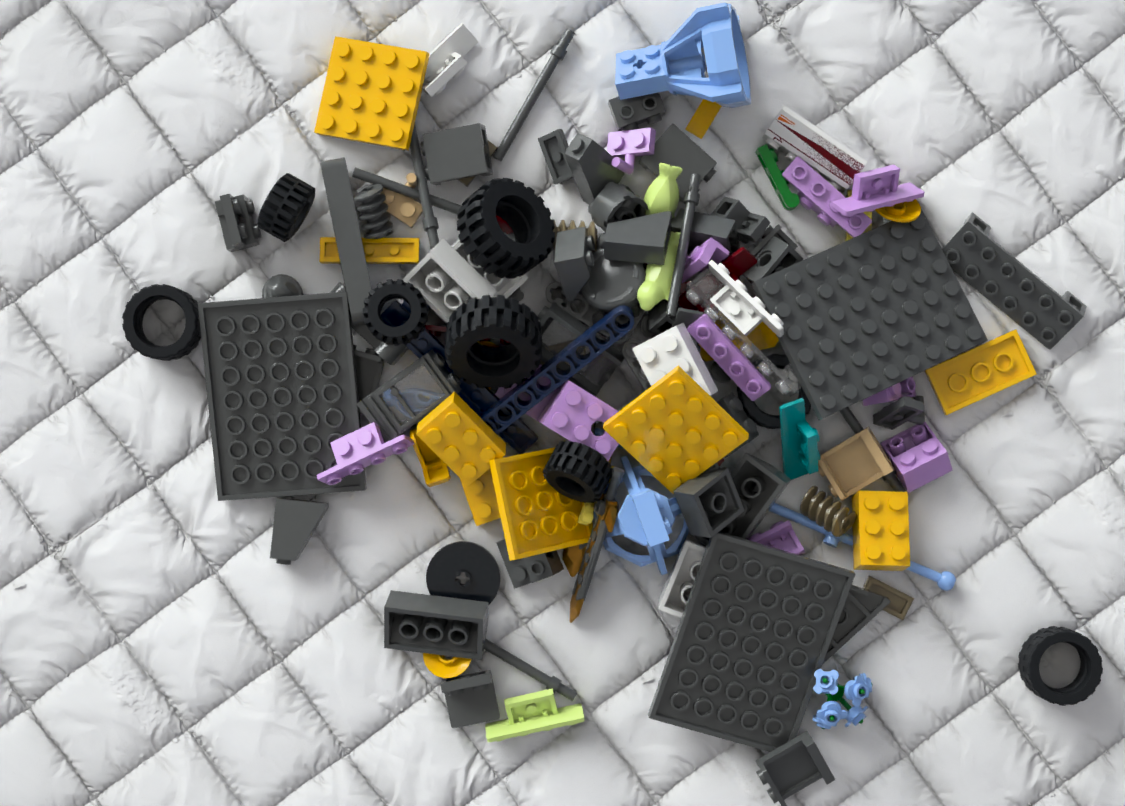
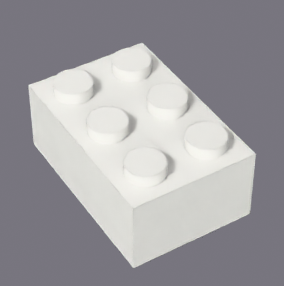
M443 238L403 279L404 282H409L416 289L418 288L426 304L446 323L449 322L451 314L457 311V308L463 303L468 304L470 299L475 297L481 299L484 295L493 297L497 292Z
M684 323L676 325L632 348L651 386L679 365L710 396L718 392Z

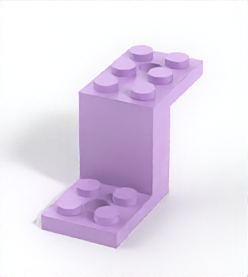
M540 377L537 380L543 386L551 383L547 377ZM569 380L525 413L569 441L591 447L604 456L607 461H609L619 444L606 431L599 436L594 435L591 431V426L594 422L601 421L604 424V422L619 411ZM515 383L511 388L507 389L498 387L495 395L502 398L516 387L517 384ZM524 392L518 395L523 401L531 399V395Z

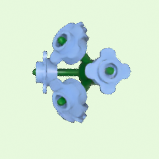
M822 669L816 670L814 673L816 685H814L813 689L815 693H824L828 697L827 702L821 706V709H817L816 715H813L812 720L817 722L816 725L822 729H831V726H837L840 719L848 721L845 727H848L851 723L855 726L859 723L862 724L866 718L864 712L869 707L865 706L862 708L860 705L861 701L864 698H869V693L872 692L873 684L870 678H867L866 674L862 673L859 676L853 677V680L848 681L846 685L841 686L837 681L839 673L836 670H831L830 672H825ZM844 693L847 699L852 700L853 707L842 697ZM839 700V702H840L848 711L846 712V710H842V709H841V705H840L838 702H836V701Z

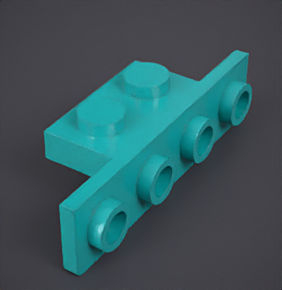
M800 398L781 405L779 411L783 474L793 480L808 473L818 472L820 453L817 442L820 441L817 430L812 428L805 420L804 399Z

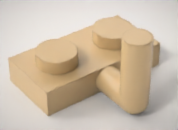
M409 173L406 177L407 182L405 185L415 188L417 177L414 173ZM383 188L381 193L385 194L386 200L384 202L388 204L386 212H389L390 215L413 228L423 213L422 205L410 197Z

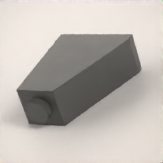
M577 133L564 153L581 197L586 204L590 205L594 202L607 183L615 182L618 184L625 174L612 166L614 157L593 139Z
M680 208L676 217L672 218V231L674 233L681 232L685 209ZM694 212L688 245L689 251L692 252L695 247L700 246L709 238L720 242L730 252L728 257L740 248L736 220Z
M671 211L608 223L605 234L601 233L599 244L600 249H604V259L664 265L672 231Z
M277 498L270 558L276 559L278 564L291 565V561L297 560L325 515L329 503Z

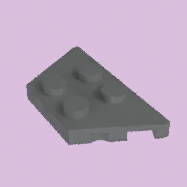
M851 585L823 664L891 601L885 596Z

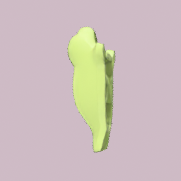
M660 163V175L651 183L644 196V202L648 206L646 215L671 211L673 218L675 217L679 202V188L676 179L682 173V168Z
M671 232L664 265L647 264L645 281L639 287L637 293L640 307L645 311H650L660 301L664 299L668 301L681 232Z

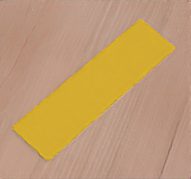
M703 99L685 130L702 139L722 106L716 102Z

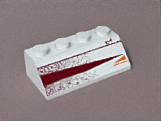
M785 105L762 137L766 140L765 144L769 148H773L775 151L781 150L786 154L785 158L790 162H793L796 157H800L834 188L843 193L854 181V174L860 173L868 162Z

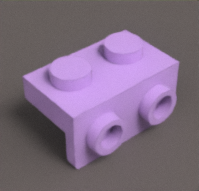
M709 238L700 246L695 247L686 256L682 283L698 271L706 273L709 271L708 263L711 260L718 264L728 257L730 252L713 238Z
M789 520L777 522L770 527V530L762 534L756 533L748 539L797 555L805 553Z

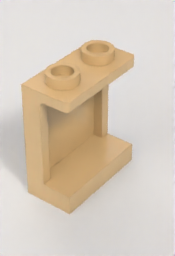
M869 426L820 455V460H818V472L822 477L826 476L831 483L828 485L829 490L835 498L839 497L841 501L895 469Z

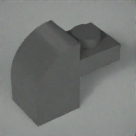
M724 197L711 214L736 220L738 239L745 244L749 241L757 242L771 223L765 216L750 213L739 200Z

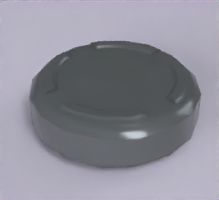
M604 249L595 251L593 253L594 266H591L590 278L581 288L582 295L593 308L602 313H609L620 305L628 306L631 309L638 303V289L645 281V264L604 259Z

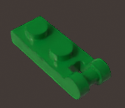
M767 144L757 148L755 153L782 206L788 211L795 209L800 202L799 196L791 193L787 185L789 182L782 176L784 170L780 171L776 164L779 160L774 149H769Z

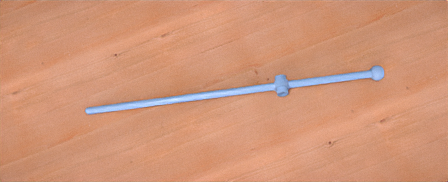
M595 429L596 436H599L604 432V430L602 429ZM774 503L769 510L822 533L825 536L823 543L837 548L839 542L853 546V536L845 533L840 537H835L832 532L826 531L824 526L820 527L816 524V521H811L807 516L777 503ZM911 560L910 567L906 568L937 582L939 588L945 591L951 590L956 581L954 574L949 571L939 573Z

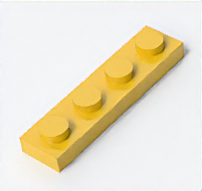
M320 237L319 262L321 264H340L335 237ZM361 238L367 264L419 263V238Z

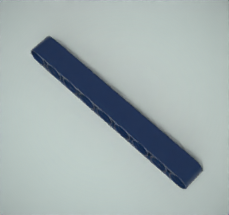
M625 305L614 308L538 368L530 378H526L523 383L514 387L480 414L479 417L485 423L491 424L492 430L497 435L627 334L634 325L633 311ZM620 314L629 317V321L625 324H619L615 319ZM600 330H606L610 336L607 339L601 340L596 336V333ZM579 346H587L590 352L586 355H581L577 353L576 349ZM561 361H566L570 364V368L560 370L557 364ZM540 377H547L551 383L543 386L537 380ZM521 392H527L531 395V399L523 401L518 395ZM507 407L512 411V414L504 416L500 414L499 409Z

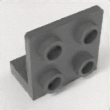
M491 670L442 679L440 683L441 690L445 694L452 728L498 720L500 718Z

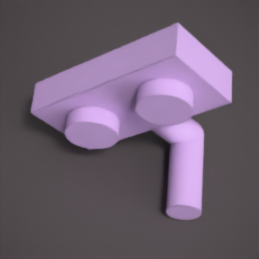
M650 127L609 132L607 152L614 157L612 166L626 174H632L635 156L654 154L656 130Z

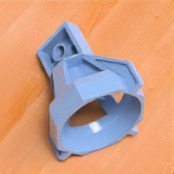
M728 3L697 8L666 42H662L661 45H651L642 49L617 53L615 85L620 100L669 91L672 95L696 96L729 108L750 105V77L744 40L740 29V19L736 9ZM703 47H704L705 59H704L703 52H701V48H703ZM706 65H707V71H708V76H709V78H706L705 73H704V72H706Z
M627 456L620 457L625 470L620 483L624 481L629 495L626 496L615 519L613 531L608 532L607 529L603 542L605 550L640 567L657 562L661 575L667 574L664 559L679 554L689 533L688 526L684 519L680 535L670 547L665 549L664 542L670 540L668 534L672 533L671 527L675 521V516L682 513L676 497L668 499V497L645 488L640 476L653 475L642 465L632 468ZM609 483L607 484L603 494H606ZM624 534V537L647 546L649 555H636L627 552L619 547L611 537Z

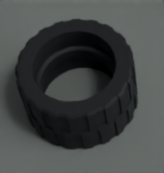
M154 284L140 289L127 302L122 316V327L131 347L143 356L164 361L177 360L190 354L198 346L201 339L198 302L189 293L170 285ZM158 300L176 302L185 314L186 324L184 332L172 345H155L146 338L143 331L142 322L144 314L149 306Z
M785 354L766 355L752 362L760 373L772 368L782 369L790 373L798 384V399L803 398L805 401V415L810 412L811 404ZM737 386V398L742 402L747 416L756 425L767 429H781L780 415H770L758 408L755 401H751Z
M1050 626L1049 628L1039 629L1024 642L1018 656V669L1020 670L1021 679L1026 684L1025 686L1033 691L1035 695L1053 704L1056 703L1061 706L1075 705L1080 701L1083 702L1088 699L1087 697L1096 691L1095 689L1101 681V674H1103L1102 658L1098 653L1097 647L1093 645L1089 638L1081 633L1064 627ZM1064 642L1071 644L1077 649L1080 657V670L1072 683L1063 688L1056 689L1049 687L1042 681L1039 664L1043 653L1050 646Z

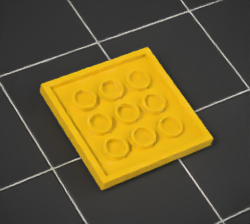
M335 36L314 133L409 151L430 54L426 51Z
M679 365L604 422L603 429L672 494H674V490L687 480L696 478L749 439V433Z
M555 447L489 461L510 561L588 543L593 524L588 523L586 526L578 523L584 502H579L562 495L543 476V469Z

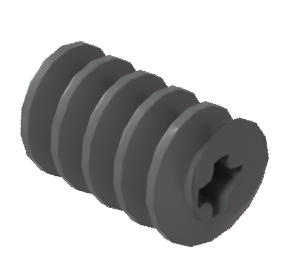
M371 184L358 188L356 191L359 192V195L353 199L354 201H362V204L357 206L356 210L364 211V214L358 218L359 220H367V223L363 224L361 229L370 231L364 234V238L379 239L393 233L391 230L393 223L389 221L391 218L390 213L386 212L388 204L384 202L386 200L385 194L381 193L383 191L382 184Z

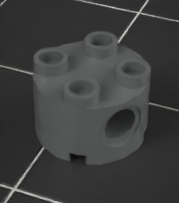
M609 182L597 195L594 202L589 205L588 212L591 214L594 223L606 232L608 223L646 216L648 206L628 186Z

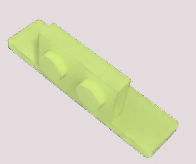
M553 688L504 699L508 719L485 724L487 742L502 741L512 737L526 736L535 732L549 731L553 728L584 722L582 704L557 708Z

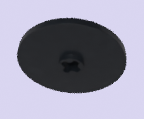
M467 541L453 542L442 547L432 557L426 573L427 588L430 595L483 601L490 604L496 597L500 586L499 566L492 554L484 547ZM461 572H465L466 577H470V580H467L465 584H461V580L457 579Z

